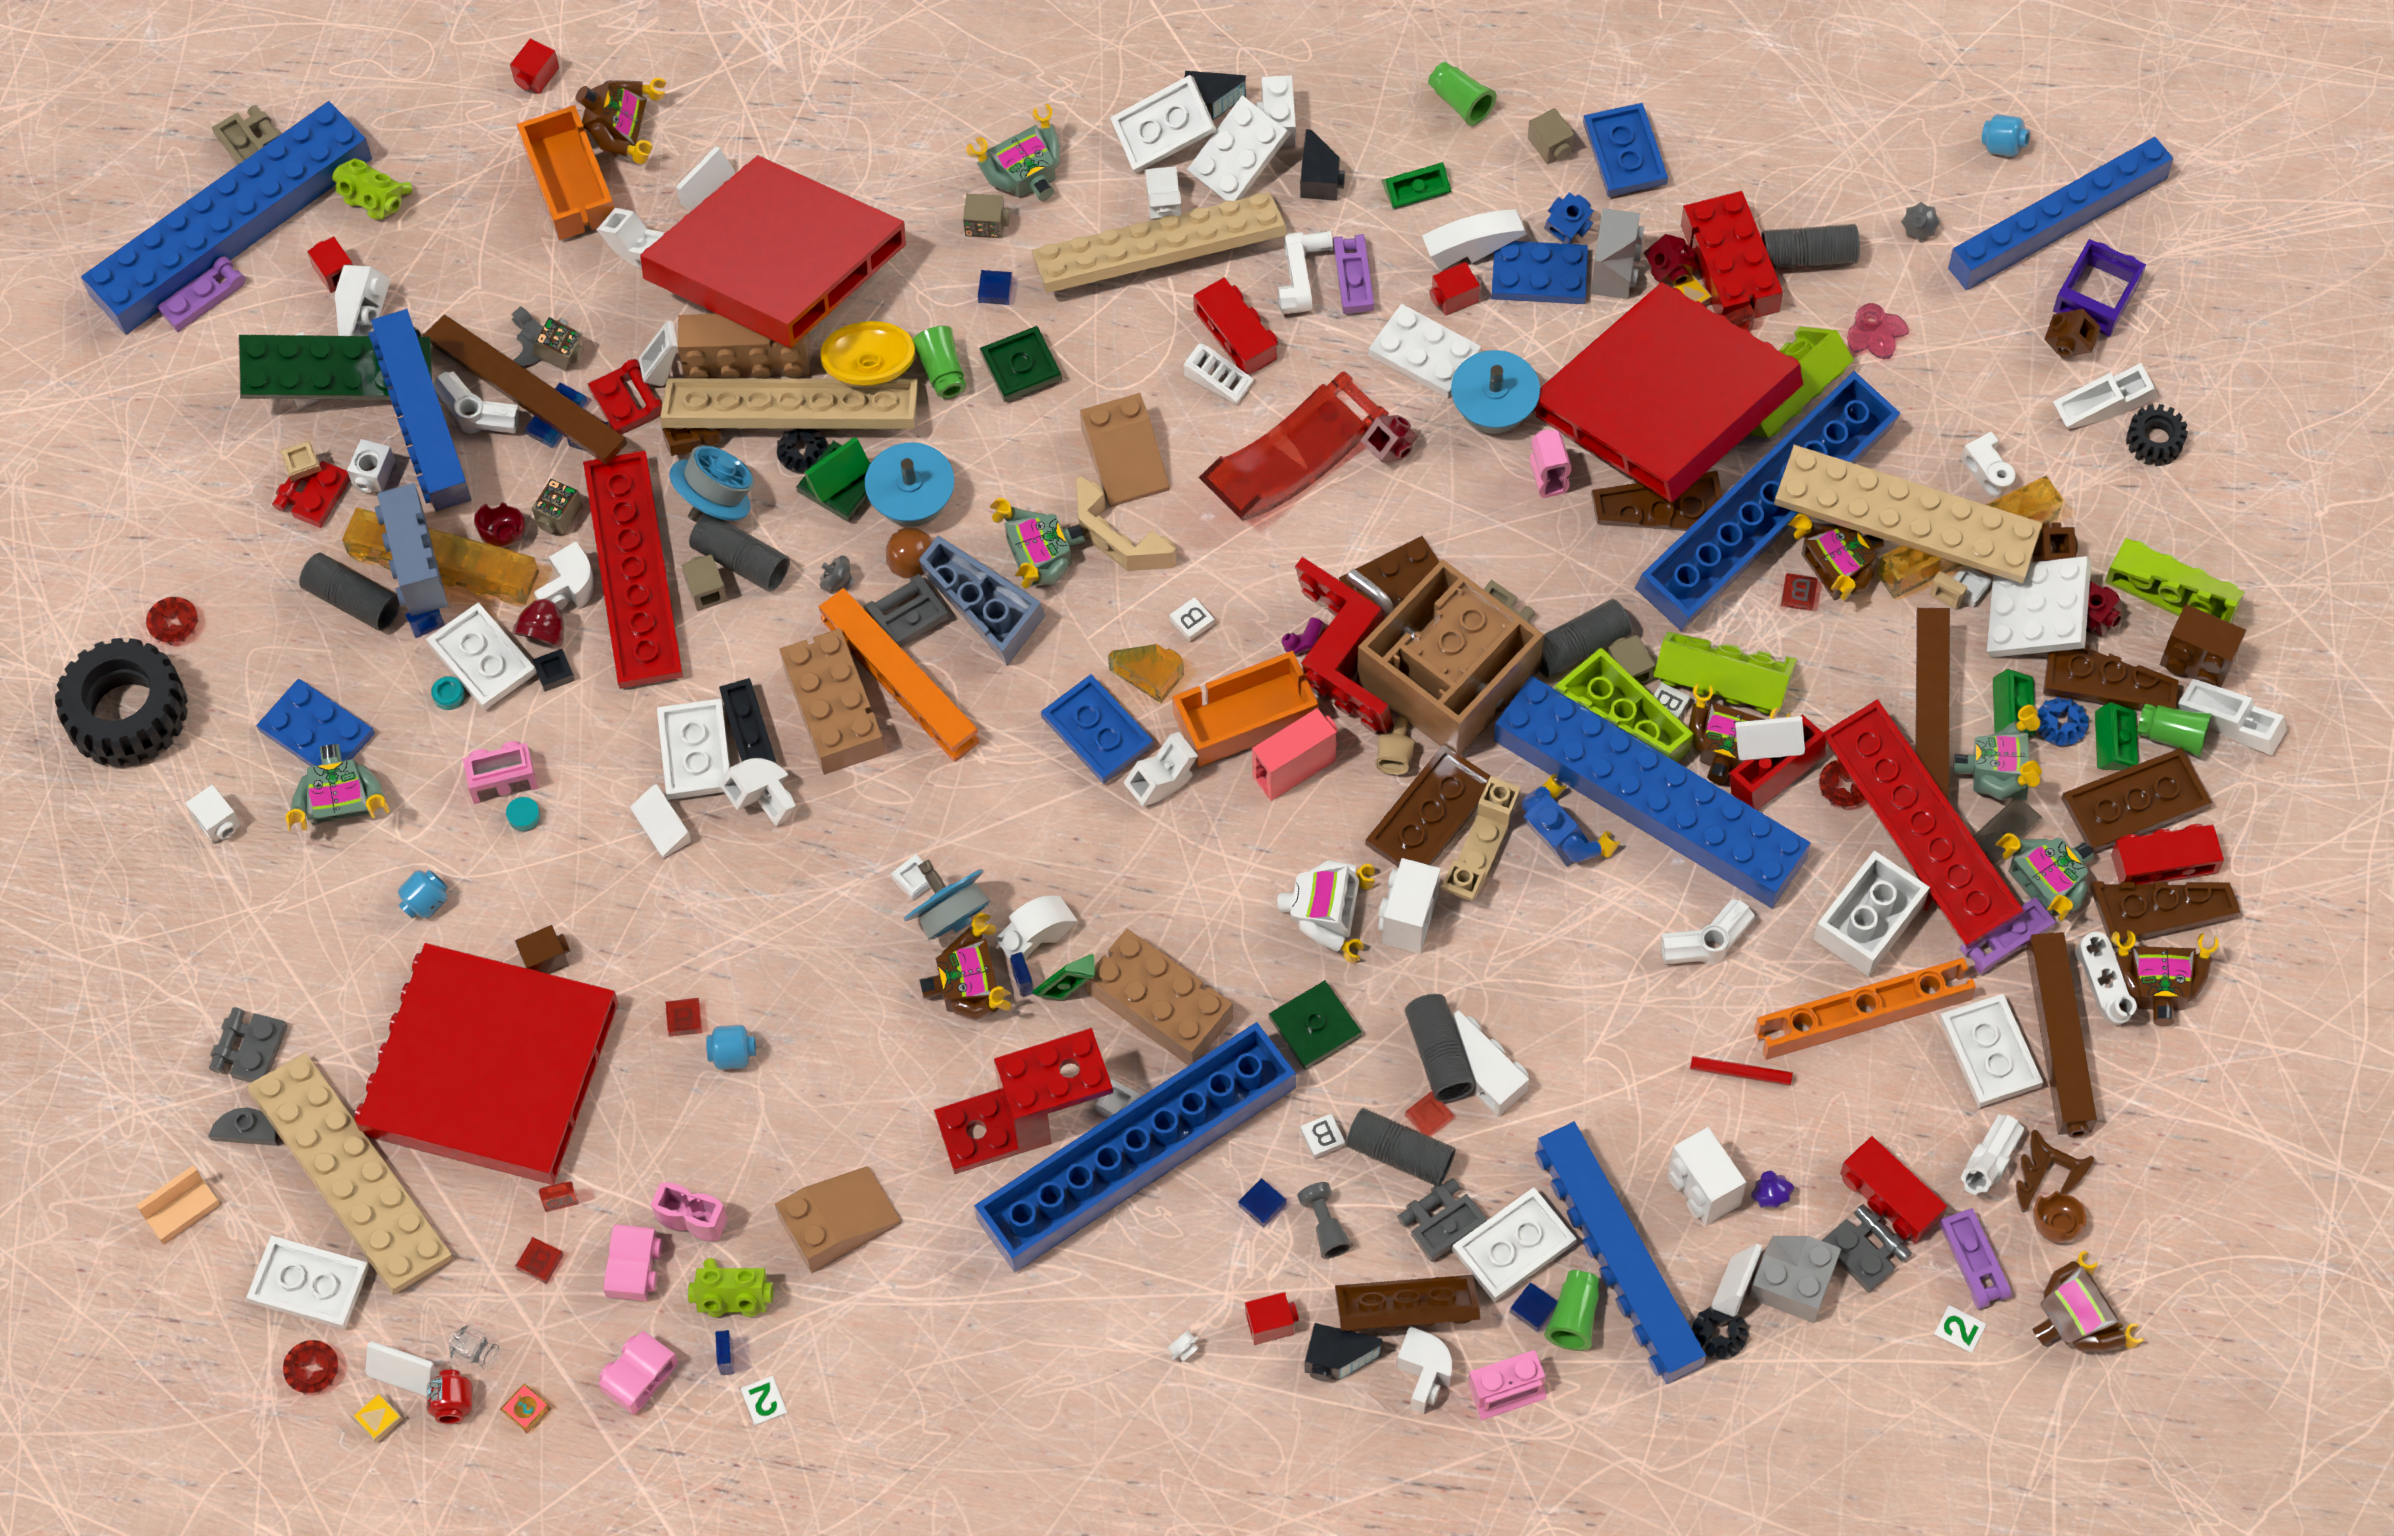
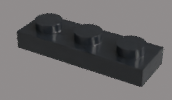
M747 678L719 686L741 762L748 759L761 758L776 763L751 679Z

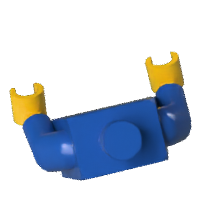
M1552 774L1542 786L1525 796L1522 801V808L1526 812L1523 816L1525 823L1566 867L1573 862L1585 861L1598 857L1600 854L1605 857H1611L1620 844V841L1610 839L1612 833L1609 831H1604L1598 841L1589 842L1578 824L1555 801L1567 788L1566 785L1560 786L1555 782L1556 774Z

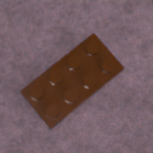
M1443 744L1367 837L1365 845L1398 868L1402 858L1432 866L1477 810L1478 803L1491 775Z
M2182 747L2064 792L2061 798L2084 842L2089 845L2093 853L2115 845L2116 840L2125 835L2136 834L2139 836L2209 809L2212 804Z
M1473 1275L1335 1285L1341 1331L1362 1332L1368 1328L1381 1327L1397 1329L1406 1325L1429 1327L1436 1323L1454 1322L1456 1324H1465L1471 1320H1480V1306Z

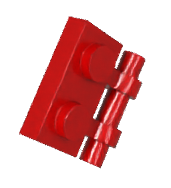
M321 461L319 464L320 472L291 481L290 477H288L284 484H280L275 492L277 496L272 503L273 507L283 511L287 503H291L294 505L291 510L294 518L322 528L350 481L347 470ZM301 480H304L308 484L303 492L295 491Z

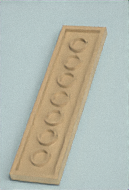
M1269 192L1254 194L1251 197L1236 201H1225L1219 205L1207 208H1196L1179 216L1167 215L1161 219L1138 222L1115 230L1109 229L1095 235L1076 237L1070 241L1046 244L1041 248L1032 249V254L1046 293L1286 236L1287 232L1282 216Z
M667 378L660 417L661 428L914 429L918 379H894L875 386H855L837 379Z
M1797 445L1793 446L1774 501V505L2020 583L2024 581L2042 526L2041 522Z
M306 1052L247 1085V1092L266 1116L392 1295L452 1261V1254L366 1135L359 1131L353 1117Z

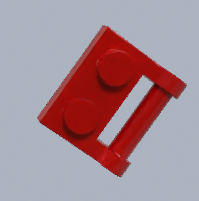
M637 359L628 360L621 368L587 383L589 391L608 424L621 435L661 416L663 402L655 397L648 383H644L640 363ZM632 380L646 404L644 408L638 410L623 382Z

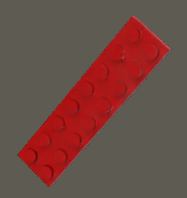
M646 450L617 455L607 465L598 459L583 461L619 689L683 678Z
M1878 699L1823 732L1826 744L1918 879L1930 887L1929 895L1966 949L2024 914V910Z

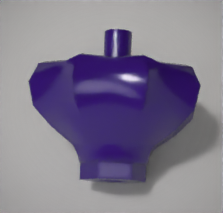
M1770 1170L1763 1172L1760 1177L1761 1179L1756 1181L1755 1188L1751 1193V1198L1757 1201L1761 1208H1777L1781 1204L1790 1201V1195L1795 1187L1787 1181L1785 1176L1776 1175L1775 1172Z

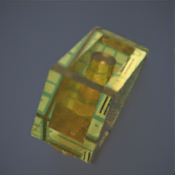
M1158 644L1112 650L1108 654V664L1111 672L1159 703L1165 700L1184 676V664L1181 656L1170 648L1164 649Z

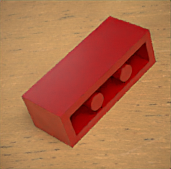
M1223 277L1193 295L1194 312L1239 369L1250 376L1277 360L1278 340L1275 334L1270 329L1266 330L1263 327L1257 311L1245 304L1243 295L1236 285L1231 286L1227 279Z
M1802 714L1805 753L1796 756L1743 761L1729 772L1731 794L1754 809L1759 810L1826 756L1825 734Z
M2191 824L2184 829L2175 831L2160 829L2144 836L2128 834L2116 840L2111 853L2119 884L2120 882H2135V884L2153 885L2154 882H2171L2219 873L2224 862L2214 824L2206 826Z
M1873 1136L1843 1162L1840 1175L1844 1184L1853 1192L1858 1191L1867 1199V1204L1872 1211H1876L1880 1216L1884 1215L1892 1223L1895 1232L1903 1239L1908 1238L1916 1244L1943 1219L1947 1205Z

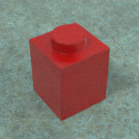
M531 38L510 64L514 82L524 90L530 89L538 94L542 92L560 68L556 51Z
M333 236L325 241L318 242L313 248L307 250L313 269L330 293L336 291L343 266L353 265L350 258Z
M1464 262L1433 275L1432 289L1429 290V294L1433 304L1436 307L1440 306L1445 316L1478 303L1480 285L1468 264Z
M1285 1292L1245 1302V1315L1254 1345L1294 1335V1323L1299 1322L1298 1312L1294 1301L1288 1303Z

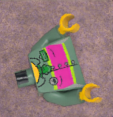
M1044 104L1047 111L1046 118L1038 116L1036 107L1032 111V117L1041 124V128L1034 125L988 150V144L982 137L976 138V142L980 146L979 152L974 150L971 143L966 146L967 154L978 158L977 164L990 185L1006 192H1012L1018 198H1022L1032 192L1040 201H1044L1052 196L1054 189L1050 183L1056 179L1055 169L1060 163V144L1055 127L1049 122L1052 116L1050 105Z
M997 498L990 505L991 509L997 510L992 515L994 522L1000 523L1004 518L1007 521L1004 523L1006 539L1018 566L1015 576L1023 578L1021 585L1027 589L1033 585L1055 584L1072 564L1069 547L1085 542L1080 525L1077 524L1062 530L1056 515H1046L1044 513L1011 507L1005 498Z
M2025 705L2019 710V722L2013 721L1997 733L1975 738L1973 754H1954L1953 773L1973 774V790L1976 793L1988 794L1999 800L2006 798L2027 800L2028 786H2038L2040 783L2039 775L2042 774L2038 763L2034 760L2029 761L2028 733L2024 732L2025 729L2034 731L2040 727V719L2034 706Z
M330 744L320 747L322 765L308 767L307 775L300 779L292 798L291 809L287 812L285 819L288 831H291V826L298 822L301 823L302 831L307 830L306 815L310 823L316 824L370 814L372 818H375L374 812L376 809L382 807L386 814L390 812V809L384 799L381 783L366 766L358 765L354 760L342 761L339 744Z
M2006 833L1995 843L1996 846H2002L2006 849L2002 854L2004 859L2007 860L2012 855L2015 856L2012 859L2008 872L2031 899L2036 897L2051 916L2059 912L2058 920L2063 921L2068 914L2079 910L2088 889L2086 879L2089 872L2084 864L2094 858V853L2088 844L2082 842L2073 849H2070L2061 838L2053 840L2018 839L2011 833Z

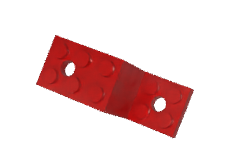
M1302 556L1295 565L1302 594L1315 603L1320 600L1328 606V611L1335 616L1301 662L1305 673L1304 677L1307 679L1314 694L1321 698L1325 695L1335 701V707L1346 715H1350L1352 712L1361 718V724L1374 733L1379 730L1383 734H1388L1394 726L1389 705L1350 680L1358 666V646L1384 620L1382 608Z
M1089 1028L994 1058L998 1083L997 1090L934 1109V1114L955 1175L1052 1144L1048 1119L1049 1113L1112 1094L1113 1087L1093 1029ZM1066 1064H1074L1080 1069L1079 1073L1071 1078L1063 1076L1060 1071ZM973 1125H981L986 1129L984 1136L979 1139L969 1137L967 1131Z

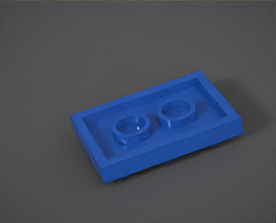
M1643 102L1583 116V124L1608 197L1667 185L1668 176Z
M1513 241L1494 251L1491 299L1585 304L1588 245Z
M1092 674L1041 711V718L1103 784L1154 746L1153 739Z
M299 678L256 725L259 732L309 766L322 765L320 747L330 744H339L342 761L352 760L375 734L372 727Z

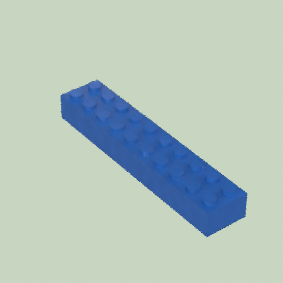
M327 101L83 274L81 279L89 296L117 327L127 335L158 313L157 306L209 270L218 258L225 256L232 260L334 187L337 183L333 181L332 176L339 165L354 158L365 163L369 162L372 156L366 138L330 101Z
M1853 371L1641 574L1635 589L1682 632L1791 527L1788 524L1797 514H1802L1774 505L1775 497L1793 446L1797 445L1856 464L1892 429L1901 413L1860 375Z
M1533 676L1528 678L1495 723L1494 742L1547 774H1556L1557 780L1773 909L1807 860L1811 845L1810 841Z
M1255 1022L975 1204L976 1219L1015 1273L1296 1089V1072L1258 1022Z

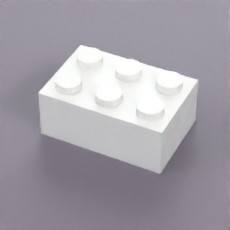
M1874 850L1819 920L1813 940L1869 977L1924 906L1930 887Z

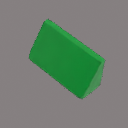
M1443 162L1382 180L1392 209L1452 192Z
M853 437L805 471L807 487L820 502H825L867 472L870 462L859 440Z
M2006 669L1993 677L1994 733H1997L2013 721H2020L2018 712L2025 705L2034 706V683L2032 676ZM2024 730L2025 733H2028V737L2036 735L2035 730Z
M2111 702L2095 711L2097 768L2121 771L2137 765L2136 711Z
M1089 954L1062 967L1035 988L1033 995L1063 1001L1095 976L1094 954Z

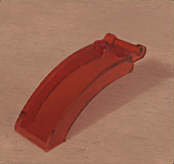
M1343 371L1327 386L1325 384L1320 385L1299 407L1265 435L1237 452L1225 457L1220 456L1198 478L1241 521L1249 520L1278 507L1312 485L1340 462L1360 442L1377 417L1388 416L1389 412L1383 406H1377L1352 382L1353 378L1346 371ZM1344 391L1368 416L1362 421L1336 396L1339 392Z

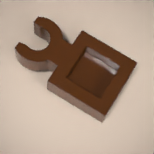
M662 428L663 438L671 456L689 454L695 447L701 446V444L716 445L722 442L721 431L717 430V428Z

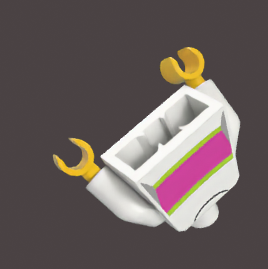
M1327 860L1309 872L1300 873L1296 877L1294 892L1279 893L1277 898L1278 909L1280 912H1290L1291 918L1299 926L1300 931L1313 941L1336 952L1342 950L1346 961L1357 963L1360 957L1352 954L1349 948L1353 947L1363 951L1364 945L1359 939H1351L1347 942L1344 941V937H1350L1358 886L1365 890L1371 889L1374 886L1375 880L1373 878H1366L1363 875L1373 876L1375 868L1371 864H1364L1359 869H1356L1355 865Z

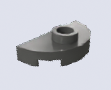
M248 1107L233 1109L223 1114L213 1124L208 1136L211 1141L277 1146V1132L261 1111Z

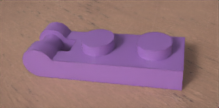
M1364 234L1354 235V238L1343 239L1342 236L1333 237V250L1343 314L1374 311ZM1345 251H1356L1355 253H1345Z
M220 257L209 270L157 306L158 311L179 332L244 285L246 278L239 270L233 269V264L227 257ZM223 277H225V278H226L225 281L222 282L221 284H219V283L217 282V281H219L220 279H222Z
M2036 897L2021 906L2024 914L1968 949L1963 944L1961 945V952L1965 957H1971L1975 962L1974 968L1980 975L1987 973L1996 964L2025 947L2030 935L2045 934L2055 927L2056 921ZM1985 944L1992 950L1987 955L1981 950V947Z
M1973 1208L1941 1219L1939 1225L1971 1291L1972 1300L1977 1309L1989 1306V1302L1995 1299L2003 1301L2011 1298L2008 1282ZM1990 1277L1993 1286L1984 1289L1981 1280Z

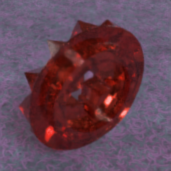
M167 597L158 601L151 607L146 617V626L150 635L158 643L167 642L171 646L173 642H185L188 635L191 633L195 634V626L199 622L194 605L181 597ZM178 616L177 618L181 625L172 624L168 627L165 619L173 620Z
M1834 760L1827 764L1821 771L1818 782L1821 796H1825L1831 806L1836 804L1842 806L1843 809L1854 805L1858 807L1865 799L1854 783L1850 786V792L1844 787L1836 788L1839 786V777L1845 782H1852L1839 761Z
M307 1340L297 1344L288 1352L283 1363V1375L293 1390L304 1395L308 1393L320 1394L324 1388L333 1385V1380L336 1374L339 1373V1359L332 1347L325 1342ZM315 1356L317 1366L323 1370L313 1371L312 1376L308 1379L306 1370L301 1369V1367L310 1366Z

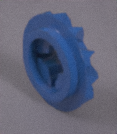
M2058 695L2053 700H2045L2037 711V716L2040 719V727L2037 730L2046 741L2059 746L2075 744L2087 732L2089 716H2086L2083 705L2079 706L2072 698L2068 700L2061 699ZM2066 712L2068 722H2065L2059 730L2057 729L2058 719L2056 717H2060L2061 714Z

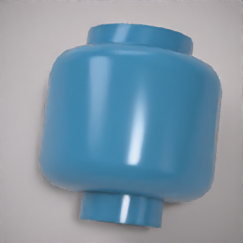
M1996 114L1990 121L1987 120L1984 124L1982 144L1986 145L1989 153L2013 157L2018 155L2022 147L2026 148L2029 143L2030 130L2025 129V123L2020 117Z
M430 869L426 872L416 870L398 889L399 897L402 899L399 907L411 918L418 915L428 919L446 902L447 894L445 890L448 886Z
M743 1025L715 1027L712 1035H707L706 1039L708 1062H713L714 1066L719 1070L746 1068L750 1056H756L755 1036H749L748 1030Z

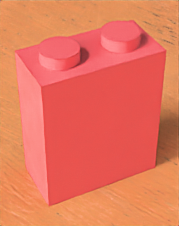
M1316 708L1252 748V777L1270 801L1336 761V733L1338 729L1334 721L1328 715L1324 717L1320 710Z

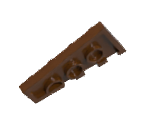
M1718 470L1703 474L1673 502L1665 499L1642 483L1594 489L1591 492L1597 524L1687 531L1723 497Z
M2085 644V648L2048 652L2043 694L2059 695L2060 697L2103 704L2111 702L2123 707L2143 710L2144 704L2156 707L2162 705L2176 709L2179 683L2177 679L2141 665L2137 667L2122 662L2121 657L2110 653L2107 656L2091 650V646Z
M2092 881L2090 885L2103 927L2112 946L2114 944L2111 937L2115 931L2119 932V942L2123 944L2128 940L2127 930L2133 932L2136 940L2238 918L2241 913L2230 882H2186L2185 885H2168V882H2154L2153 885L2135 884V882L2104 884V881Z

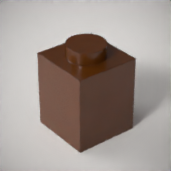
M552 925L515 940L527 969L550 974L569 966L565 956L566 953L571 952L563 933L556 935Z

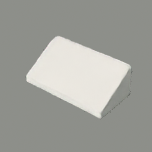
M714 147L676 186L680 204L689 211L696 208L705 198L722 186L725 181L735 175L733 167L719 147Z
M1802 716L1735 723L1739 760L1796 756L1805 753Z
M657 784L650 787L630 806L631 811L663 859L691 843L689 832Z
M1755 1244L1732 1256L1711 1307L1733 1317L1737 1315L1757 1267L1762 1251L1761 1245Z
M373 1341L367 1345L365 1371L368 1377L427 1396L428 1382L439 1375L433 1362Z

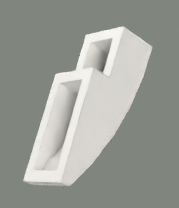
M1511 209L1482 213L1459 219L1422 235L1431 259L1441 271L1467 256L1474 263L1527 233L1517 210Z
M2142 363L2114 377L2110 372L2053 401L2066 428L2072 429L2121 415L2157 399L2158 395Z
M2192 679L2178 702V706L2182 710L2212 713L2209 724L2210 728L2241 744L2271 756L2287 731L2283 715L2254 706L2253 698L2196 679Z

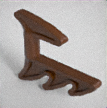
M2033 1130L2031 1132L2030 1152L2034 1166L2029 1162L2026 1154L2021 1156V1169L2027 1188L2024 1187L2020 1180L2015 1185L2021 1211L2023 1213L2027 1211L2050 1162L2070 1170L2060 1191L2061 1194L2067 1195L2085 1176L2094 1161V1157L2089 1156L2085 1159H2076L2058 1149H2054L2042 1139L2037 1130Z

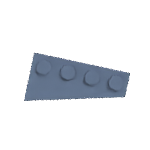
M415 483L377 493L380 505L374 508L379 525L385 524L386 533L381 535L386 552L391 551L393 560H389V566L393 579L398 578L400 587L396 588V593L400 606L407 605L411 617L448 607L436 556Z
M939 535L919 559L926 577L1008 666L1044 619L1045 613L1041 602Z

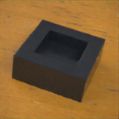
M563 648L532 659L544 692L575 681Z

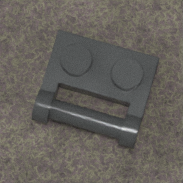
M920 574L911 577L908 584L877 602L870 601L864 605V610L899 647L949 619L948 612ZM916 593L920 595L886 616L883 615V612Z

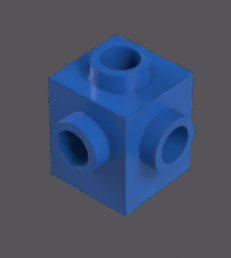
M1569 192L1564 199L1558 197L1548 210L1551 215L1546 220L1544 229L1562 243L1571 244L1577 235L1583 238L1593 225L1590 219L1594 210L1590 208L1591 204L1584 197L1578 194L1574 196Z

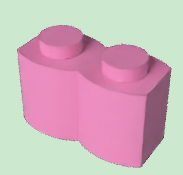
M1559 430L1540 431L1531 441L1533 452L1529 458L1539 495L1542 498L1565 494L1570 486L1568 476L1572 468L1562 435Z
M660 1183L651 1203L654 1216L661 1225L677 1231L688 1230L693 1236L704 1241H719L728 1221L724 1205L718 1199L702 1193L691 1194L686 1188L675 1183Z
M614 1224L603 1289L607 1298L647 1301L649 1292H655L657 1272L652 1271L654 1259H660L662 1251V1239L657 1238L655 1228Z
M642 1331L637 1336H631L622 1348V1356L614 1363H608L599 1375L600 1381L598 1384L601 1392L633 1416L647 1403L654 1391L669 1377L678 1364L675 1353L645 1331Z

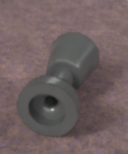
M1328 1182L1309 1185L1297 1194L1302 1206L1307 1208L1313 1207L1319 1222L1316 1226L1321 1258L1323 1259L1340 1256L1353 1247L1352 1241L1338 1219L1331 1218L1325 1203L1332 1195Z

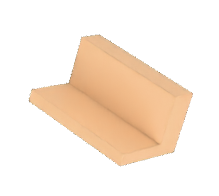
M193 1165L142 1200L136 1207L164 1245L221 1204Z

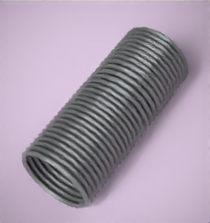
M1855 223L1853 225L1813 226V228L1810 226V228L1801 227L1800 229L1798 227L1796 229L1785 228V230L1770 229L1763 230L1761 234L1775 269L1795 268V266L1802 268V266L1813 267L1814 265H1841L1842 263L1851 264L1859 261L1860 240Z
M704 514L697 521L690 534L689 546L704 556L712 554L715 562L767 592L774 591L782 583L788 572L790 559L787 555L723 519Z
M321 552L310 557L301 571L299 585L303 590L378 631H382L390 626L398 614L400 603L396 593Z
M1612 598L1545 633L1540 672L1545 677L1551 678L1590 657L1598 649L1602 648L1604 650L1611 646L1614 641L1630 636L1632 634V625L1623 606Z
M1434 993L1412 1000L1405 1007V1013L1434 1099L1440 1102H1449L1465 1097L1473 1091L1476 1083L1472 1077L1446 997L1442 994Z
M1364 1107L1357 1113L1346 1139L1347 1148L1356 1150V1152L1359 1151V1153L1365 1154V1156L1368 1155L1372 1159L1375 1158L1376 1161H1383L1384 1164L1386 1163L1390 1167H1396V1169L1415 1176V1178H1421V1180L1427 1181L1434 1186H1439V1183H1443L1456 1152L1455 1146L1452 1147V1145L1449 1146V1144L1440 1142L1436 1138H1430L1427 1134L1424 1135V1133L1415 1131L1411 1127L1408 1128V1126L1403 1124L1400 1125V1123H1396V1121H1392V1119L1390 1120L1383 1115L1381 1116L1377 1112H1371V1110Z

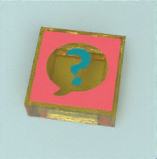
M524 1383L500 1409L503 1414L527 1434L551 1407Z

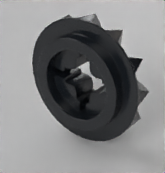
M794 428V430L789 432L784 431L783 437L777 440L776 453L780 463L788 470L805 472L827 449V444L820 431ZM798 441L803 442L804 446H807L805 447L806 452H804L805 457H802L799 450L796 449Z
M1710 1306L1700 1311L1693 1322L1692 1331L1708 1357L1714 1359L1731 1358L1737 1355L1746 1344L1748 1338L1747 1323L1741 1317L1740 1311L1733 1317ZM1729 1323L1726 1330L1729 1338L1719 1335L1717 1338L1714 1337L1710 1340L1714 1333L1712 1324L1720 1327L1723 1324Z

